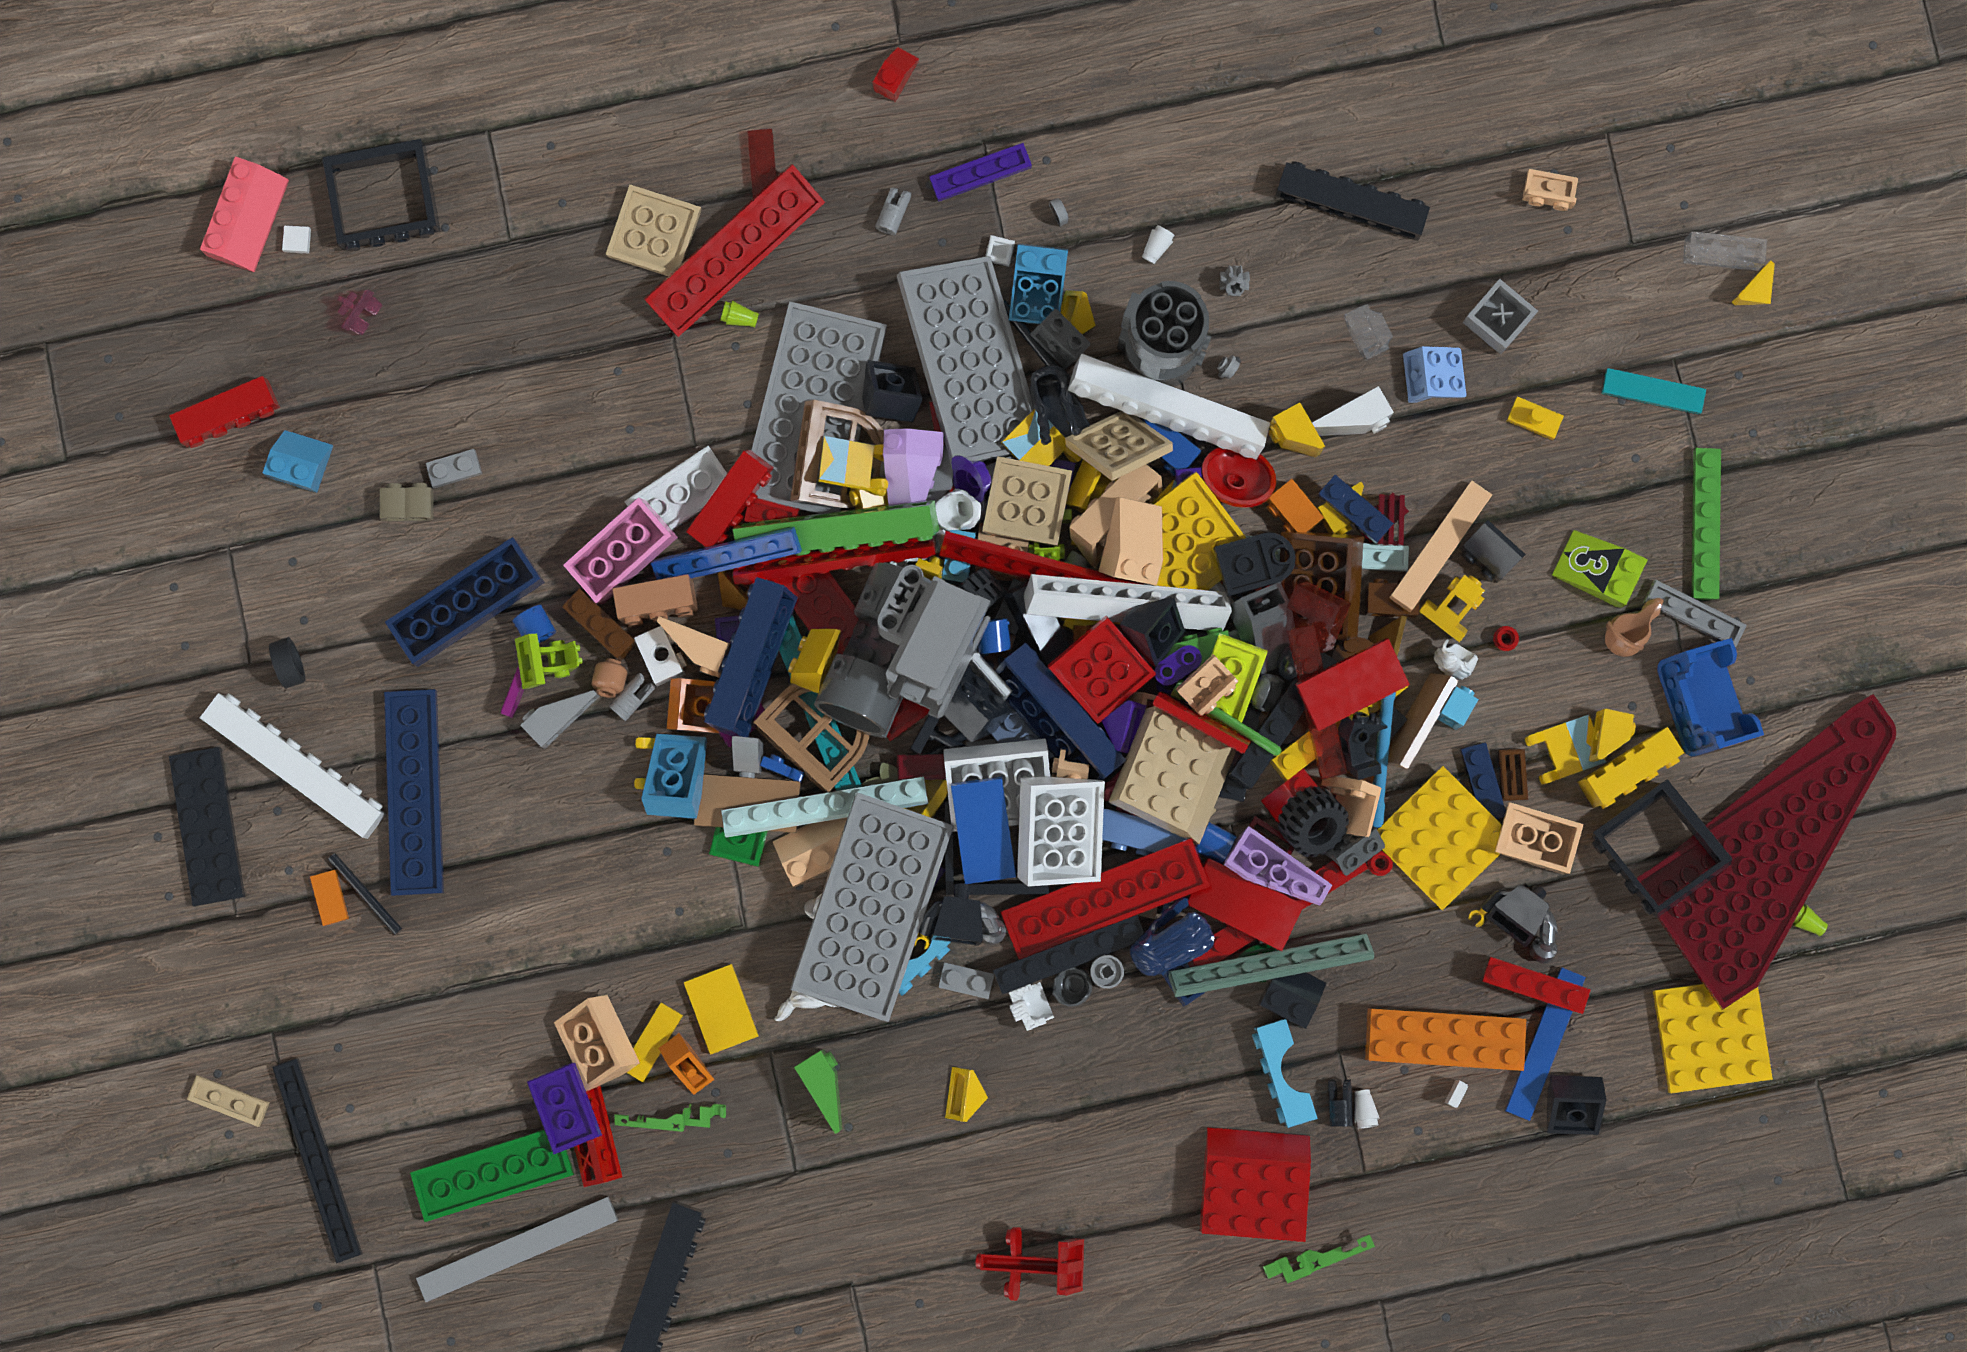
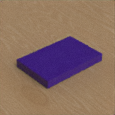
M571 1063L527 1081L553 1154L602 1136L576 1063Z

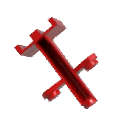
M1013 1227L1008 1229L1006 1233V1243L1011 1247V1255L978 1253L976 1256L977 1269L1011 1272L1010 1280L1004 1286V1296L1009 1298L1010 1301H1017L1019 1298L1021 1273L1057 1275V1295L1067 1296L1083 1291L1084 1239L1082 1238L1059 1241L1058 1257L1022 1256V1231L1020 1227Z

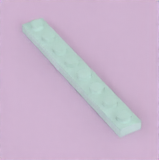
M924 777L721 810L725 837H732L847 818L856 792L901 808L928 804Z

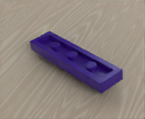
M1024 143L929 177L937 200L940 202L1031 169L1032 164Z

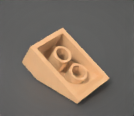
M1117 497L1099 572L1117 578L1157 586L1163 562L1162 507Z
M658 617L657 622L693 663L701 666L700 671L718 678L721 677L723 671L722 662L724 657L730 652V643L668 619Z
M1509 802L1495 852L1559 874H1570L1584 824Z

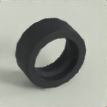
M287 637L270 643L269 653L281 685L286 689L304 683L305 672L303 664L292 639Z

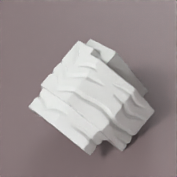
M1040 982L1009 992L1013 1003L1009 1005L1015 1021L1022 1019L1027 1031L1046 1024L1047 1020L1054 1018Z

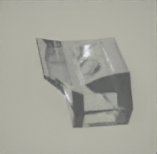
M1368 304L1344 315L1348 331L1365 361L1390 349L1388 344L1393 335L1382 313L1370 310Z

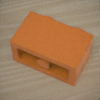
M1293 479L1284 484L1266 501L1269 504L1267 506L1268 511L1273 517H1279L1283 521V529L1286 532L1308 533L1324 519L1323 515Z

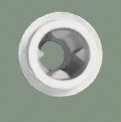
M1157 225L1155 230L1152 229L1142 258L1155 264L1173 243L1174 234Z
M1370 1090L1354 1092V1123H1357L1358 1129L1378 1126L1377 1119H1380Z

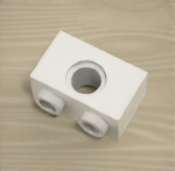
M662 626L634 638L656 686H660L671 681V679L685 674L683 667L687 666L681 652L676 654L672 646L676 642ZM659 649H667L669 653L668 658L665 661H657L656 652Z

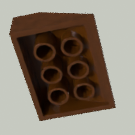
M1281 532V536L1291 543L1295 552L1293 571L1280 583L1292 606L1296 634L1346 641L1358 637L1364 536ZM1280 549V562H1286L1288 554L1284 549Z

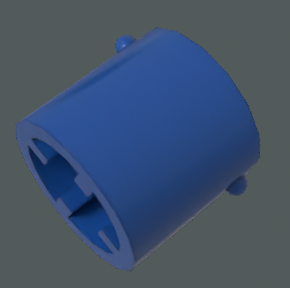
M542 605L527 609L513 619V623L521 637L537 633L539 644L557 632Z
M1007 618L990 619L978 644L979 654L1011 649L1008 629L1009 621H1007Z
M1208 822L1200 844H1196V850L1204 857L1223 864L1236 836Z

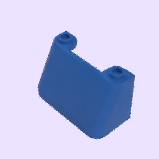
M1732 638L1676 654L1661 660L1658 664V675L1684 752L1691 757L1764 735L1761 722L1754 714L1747 713L1743 715L1727 666L1734 664L1737 658V650Z

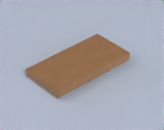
M1430 673L1405 716L1408 720L1396 732L1390 743L1388 765L1404 769L1410 767L1456 687L1458 680L1452 676Z
M704 775L702 797L697 819H694V825L724 828L721 810L799 798L801 782ZM797 826L769 831L796 833Z

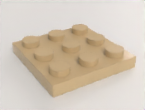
M629 185L606 256L669 276L685 260L702 210L701 207Z
M1123 411L1083 429L1077 436L1072 434L1065 438L1066 447L1112 481L1173 451V443L1135 415H1129Z
M997 456L982 532L1058 546L1072 471Z

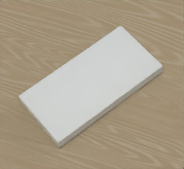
M707 446L624 502L629 506L638 497L645 499L673 531L701 512L727 475V472L710 447Z

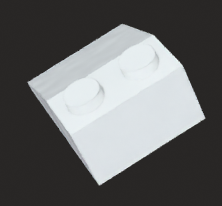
M1378 386L1312 422L1319 436L1366 434L1371 430L1375 434L1387 427L1386 424L1390 422L1389 419L1394 412Z

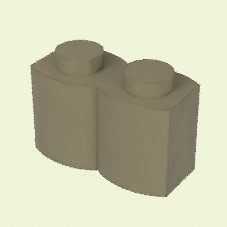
M397 483L386 484V488H380V519L382 521H432V488L427 487L425 483H413L410 488H402V484Z

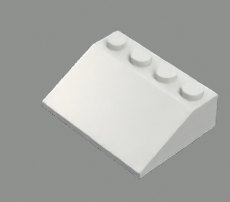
M1046 739L943 749L951 825H954L952 832L957 831L951 784L1001 776L1009 826L1019 825L1021 778L1050 777Z
M1060 777L1021 778L1017 878L1025 885L1040 886L1101 881L1105 784L1103 780Z

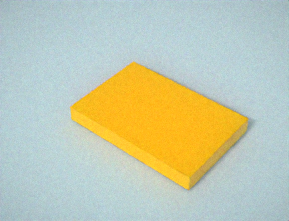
M733 964L684 982L710 1055L759 1036Z

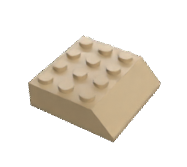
M1156 706L1147 708L1109 803L1186 840L1191 838L1195 844L1199 845L1236 751Z

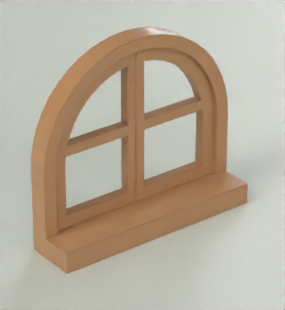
M819 400L805 401L790 501L798 503L807 502L833 508L856 507V505H852L849 495H846L847 487L841 486L840 495L815 491L819 461L822 455L826 416L851 421L849 441L855 440L857 424L869 434L874 445L884 444V431L874 418L866 415L864 411ZM878 459L872 460V468H875L872 478L880 477L882 461Z
M792 684L753 722L752 727L794 766L804 772V775L822 792L829 793L860 759L866 749L869 735L856 730L853 746H851L829 725L833 720L827 715L821 718L798 697L804 693L811 692V690ZM793 700L818 722L800 742L795 740L774 720ZM824 729L849 751L831 772L806 750Z

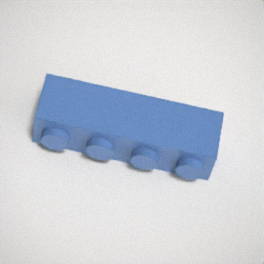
M1103 808L1102 841L1112 843L1111 848L1126 851V848L1129 847L1137 849L1136 854L1146 856L1186 840L1138 816Z

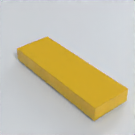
M662 1002L659 1004L633 1048L640 1063L626 1073L641 1082L645 1081L661 1054L658 1048L669 1041L683 1017L682 1014Z

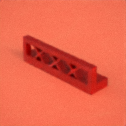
M601 1086L588 1090L586 1093L602 1136L586 1142L589 1149L588 1153L584 1150L583 1143L574 1147L584 1187L622 1178ZM590 1166L594 1170L596 1179L591 1180L589 1171Z

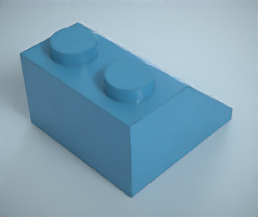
M284 430L269 452L263 474L270 479L317 493L333 445Z

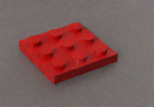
M1107 616L1103 617L1048 665V668L1097 724L1156 675L1155 671Z

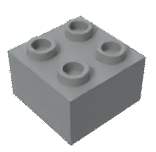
M1499 279L1469 313L1463 324L1501 355L1536 315L1538 310Z

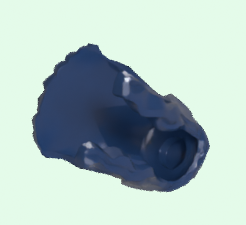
M1179 898L1172 907L1164 910L1162 915L1131 946L1130 957H1132L1133 963L1143 974L1147 976L1160 974L1163 976L1169 969L1188 963L1212 948L1215 937L1210 929L1211 927L1206 919L1196 912L1188 913L1183 919L1170 925L1162 932L1154 934L1156 929L1163 927L1189 905L1187 898Z

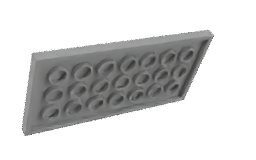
M991 257L899 272L897 279L940 429L944 433L943 439L950 464L955 455L963 456L971 462L996 459L997 456H1011L1012 454L1001 442L1022 422L1034 407Z
M789 301L751 450L774 467L770 473L772 478L764 488L761 486L756 492L758 498L799 508L802 511L814 514L841 511L842 508L790 501L805 401L819 400L853 407L865 412L862 396L867 360L879 362L887 330L886 324ZM826 416L823 438L828 436L848 440L851 421ZM858 424L854 442L859 441L862 429ZM820 458L815 491L840 495V485L818 482Z
M858 792L855 793L790 990L889 1022L954 825Z

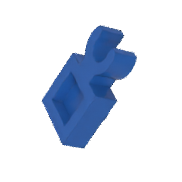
M771 754L770 758L763 757L760 764L762 768L802 783L805 776L804 772L785 765V759Z

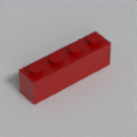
M261 376L169 416L180 443L186 447L195 448L204 444V440L210 437L219 438L228 433L227 430L231 428L248 426L251 424V420L257 417H269L280 406L269 380Z
M744 450L686 532L705 547L726 543L729 538L726 534L731 527L735 528L742 521L744 516L741 513L746 506L750 508L758 498L756 492L761 486L764 488L772 478L770 473L774 467L753 451Z
M1491 956L1482 978L1483 982L1580 1014L1584 1013L1591 991L1589 988Z

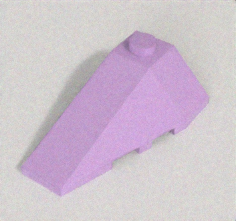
M916 429L884 430L883 458L885 476L888 481L887 495L889 505L926 501L929 489L933 488L935 482L933 477L936 468L940 466L943 458V432Z
M1249 826L1236 839L1224 862L1225 866L1245 880L1319 906L1332 887V884Z

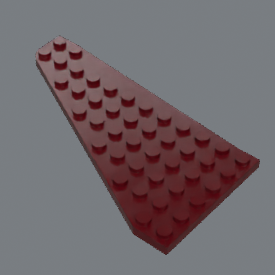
M1874 694L1850 708L1706 825L1733 858L1731 865L1658 917L1721 1010L1759 986L1895 742V723ZM1693 835L1656 866L1637 877V879L1655 902L1660 905L1717 863Z

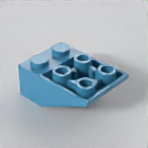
M1018 243L1009 320L1040 324L1054 309L1061 312L1068 249Z

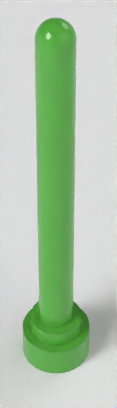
M1180 679L1173 689L1171 697L1178 701L1186 702L1176 690L1184 682L1183 679ZM1215 707L1208 713L1271 754L1277 756L1281 753V748L1218 707Z

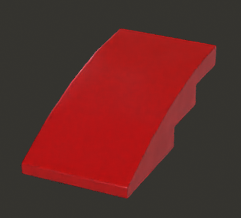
M1207 858L1203 868L1210 887L1189 894L1188 906L1279 951H1283L1304 905L1276 890L1245 880L1230 868Z

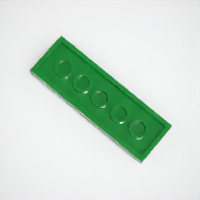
M545 1130L410 1172L424 1222L575 1175L568 1151L565 1150L553 1154Z

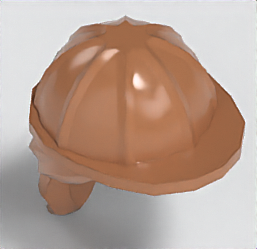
M1661 598L1651 599L1645 603L1640 612L1620 614L1611 621H1608L1605 633V643L1608 649L1614 654L1623 657L1632 656L1638 651H1642L1651 636L1650 623L1660 614L1664 600Z

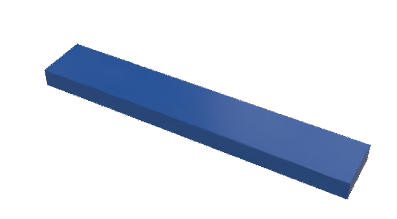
M790 527L652 560L651 566L656 580L687 574L690 578H696L798 554L802 551L795 527Z
M1560 967L1556 978L1583 986L1586 977ZM1546 1003L1525 1057L1524 1071L1519 1072L1505 1111L1528 1121L1531 1120L1573 1011Z

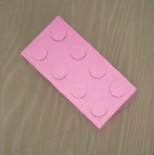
M638 497L563 566L595 603L604 604L613 596L612 588L625 586L678 537L645 499Z

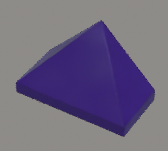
M1128 700L1102 720L1116 751L1128 754L1145 713L1146 705Z

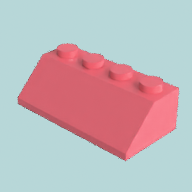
M235 157L200 250L210 258L255 272L289 180L259 164Z

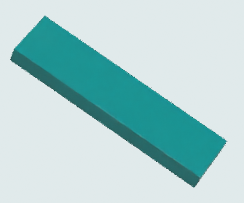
M1607 368L1601 394L1700 415L1703 410L1706 389Z

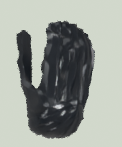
M1055 365L1044 366L1033 372L1031 386L1029 387L1033 407L1038 413L1037 423L1040 428L1041 444L1044 446L1052 441L1048 420L1065 438L1072 434L1077 436L1083 429L1090 426L1086 419L1083 405L1077 395L1068 391L1072 376L1067 374L1062 367Z

